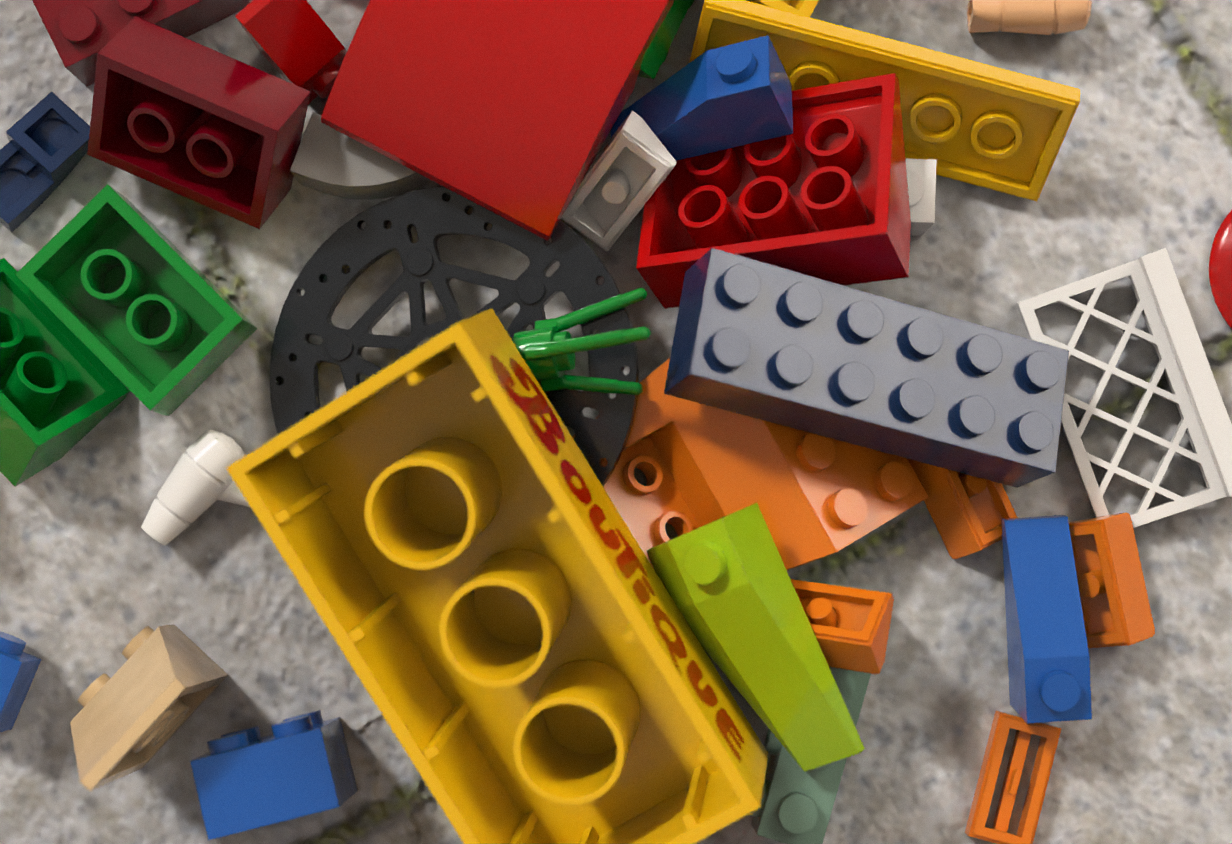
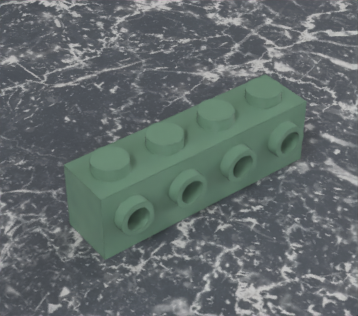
M821 582L823 584L835 585L832 583ZM829 667L856 727L871 674ZM768 728L764 747L771 756L765 774L761 807L747 814L753 816L751 825L756 835L785 844H823L847 758L804 772Z

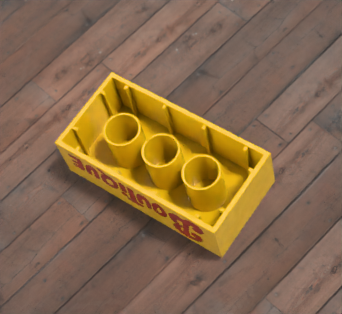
M492 308L456 323L226 468L464 844H695L761 807L768 760L767 750Z

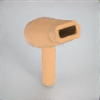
M968 0L969 33L998 32L1000 30L1001 32L1039 35H1051L1053 33L1055 35L1085 29L1089 21L1092 0Z

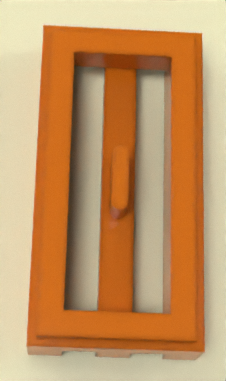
M995 711L965 834L996 844H1033L1061 728L1043 723L1027 724L1022 717ZM1012 728L1016 730L994 822L992 828H989L985 825L1009 730ZM1031 734L1041 736L1017 834L1015 835L1008 833L1007 830Z

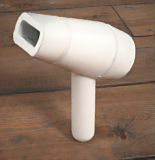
M206 430L179 458L159 490L157 498L153 500L141 528L153 539L166 546L217 500L250 507L226 469L245 456L242 448L235 440L224 433Z

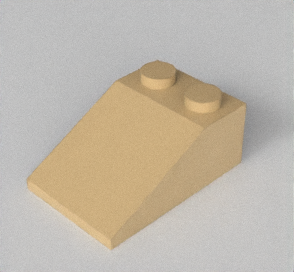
M176 625L159 626L155 631L150 626L145 627L123 649L121 654L127 661L111 678L106 673L99 676L78 698V702L84 708L70 722L79 780L89 791L142 769L228 676L220 666Z

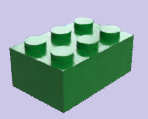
M108 184L15 274L150 411L168 417L257 330L126 197Z

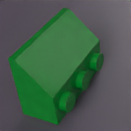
M5 258L0 259V472L16 487L61 459L116 408L130 391L15 275L17 273L15 268Z

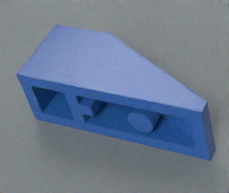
M769 35L707 50L623 110L611 129L610 139L632 110L643 118L676 161L793 134L792 84Z
M1066 515L1001 519L1010 705L1027 724L1092 719L1090 658L1068 517Z

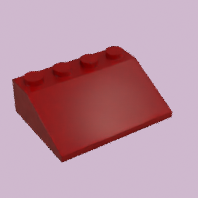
M896 73L793 90V134L677 160L675 167L644 205L636 269L664 309L679 307L685 272L711 248L843 286L909 277L911 217L900 89Z

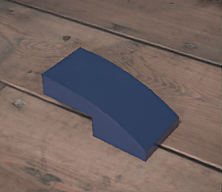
M52 91L6 131L9 142L0 149V222L11 233L54 192L88 152L90 126Z

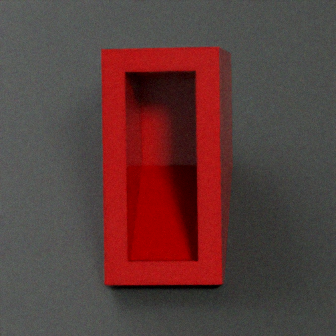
M252 0L235 15L260 53L287 82L311 92L309 103L317 96L321 99L329 97L347 51L307 0Z

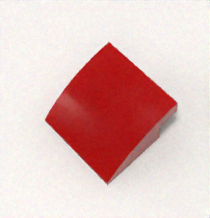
M370 0L321 115V123L549 241L633 92L644 54L668 14L674 0Z

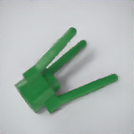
M638 288L557 318L535 321V329L516 332L513 337V343L536 380L541 381L543 391L571 389L611 394H641L643 386L638 382L567 375L565 371L574 370L576 363L575 353L646 340L651 336L649 328L622 329L572 338L570 332L564 330L646 299L647 291L644 288Z

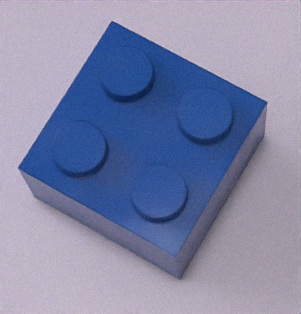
M321 710L286 718L283 719V722L271 725L273 731L271 735L261 737L259 726H253L221 735L220 738L207 741L209 752L191 760L190 764L208 840L338 808L354 795L358 789L341 718L323 721Z

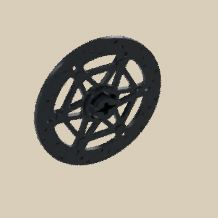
M444 186L407 192L382 201L349 220L318 248L305 264L286 298L275 329L270 359V399L278 435L307 418L310 413L313 414L321 409L318 371L322 362L326 361L340 366L346 391L348 392L361 384V374L372 377L384 369L362 358L361 351L363 348L399 349V359H401L456 323L465 320L449 286L451 279L498 290V297L472 316L490 308L498 316L514 303L519 304L520 310L506 330L512 341L516 332L525 331L529 325H532L533 329H535V321L546 319L544 307L559 292H563L566 295L574 311L621 293L598 255L584 239L561 220L550 237L551 243L546 245L545 239ZM450 194L451 198L446 202V196ZM473 207L474 211L469 215L468 210ZM363 222L366 224L364 229L361 228ZM391 222V227L388 229L387 224ZM488 224H492V229L487 231ZM413 226L416 227L418 242L416 243L413 242L411 227ZM471 235L488 238L519 250L529 258L530 263L528 268L516 280H510L443 263L440 259L437 241L441 236ZM397 250L401 257L403 273L350 329L347 330L334 326L331 321L332 315L350 286L372 264L390 252ZM559 261V268L550 277H547V270L555 262ZM347 267H350L349 273H346ZM324 276H327L326 282L323 281ZM604 277V283L599 285L598 279ZM427 281H431L446 313L445 320L430 325L426 323L424 283ZM304 289L305 294L302 296L301 291ZM405 293H408L411 322L410 336L373 334L372 328ZM627 307L580 324L584 336L593 335L595 330H598L599 333L633 328ZM309 336H320L323 342L321 345L312 344L309 342ZM636 342L587 351L589 377L629 382L639 381ZM296 354L297 359L293 361V356ZM628 366L630 372L629 374L625 375L623 370L625 367ZM282 377L284 379L283 384L280 383ZM571 389L544 392L564 425L574 430V441L598 480L604 486L613 473L625 448L633 424L638 395L617 393L615 398L611 399L610 393ZM587 407L595 409L599 412L600 416L597 419L586 417L583 415V409ZM603 458H606L608 461L605 467L601 464Z

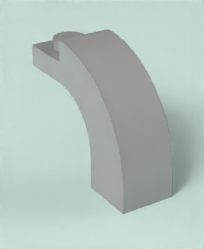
M314 112L311 114L290 169L301 185L323 193L349 199L372 200L388 198L412 191L432 181L321 123V115Z

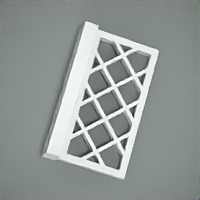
M1166 248L1017 303L1029 339L1069 350L1068 359L1071 356L1104 371L1088 404L1064 393L1061 418L1062 429L1095 517L1109 515L1103 495L1114 473L1147 488L1136 513L1130 514L1133 528L1224 497H1232V424ZM1129 277L1138 302L1128 323L1093 309L1104 285ZM1093 290L1087 305L1071 299V297ZM1059 302L1082 313L1067 345L1043 335L1035 310ZM1141 313L1149 333L1135 328ZM1089 316L1123 331L1108 364L1074 349ZM1130 335L1155 346L1159 362L1149 383L1115 368ZM1163 372L1172 393L1157 387ZM1111 375L1145 390L1129 423L1096 408ZM1152 394L1177 405L1181 421L1171 441H1167L1137 427ZM1069 404L1084 410L1078 426H1076ZM1092 415L1125 429L1110 463L1087 453L1084 448L1081 436ZM1185 431L1194 453L1179 446ZM1133 434L1166 448L1151 482L1117 467ZM1175 453L1198 463L1207 486L1206 489L1182 497L1159 486ZM1090 462L1106 469L1099 485ZM1155 493L1171 499V501L1148 508Z

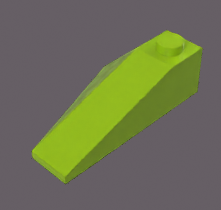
M757 503L646 550L657 575L701 646L804 772L859 754L865 750Z

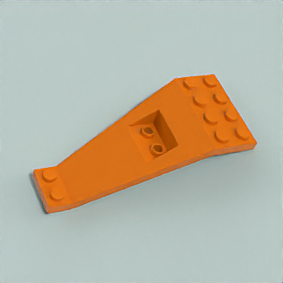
M670 358L639 382L643 386V392L637 397L633 424L625 448L613 473L603 486L650 563L651 560L646 550L671 540L665 532L666 523L671 524L675 528L677 536H680L757 503L787 571L840 551L929 497L907 458L664 394ZM603 458L601 464L605 467L608 461L606 458ZM634 468L643 471L647 478L646 486L641 485L635 479Z

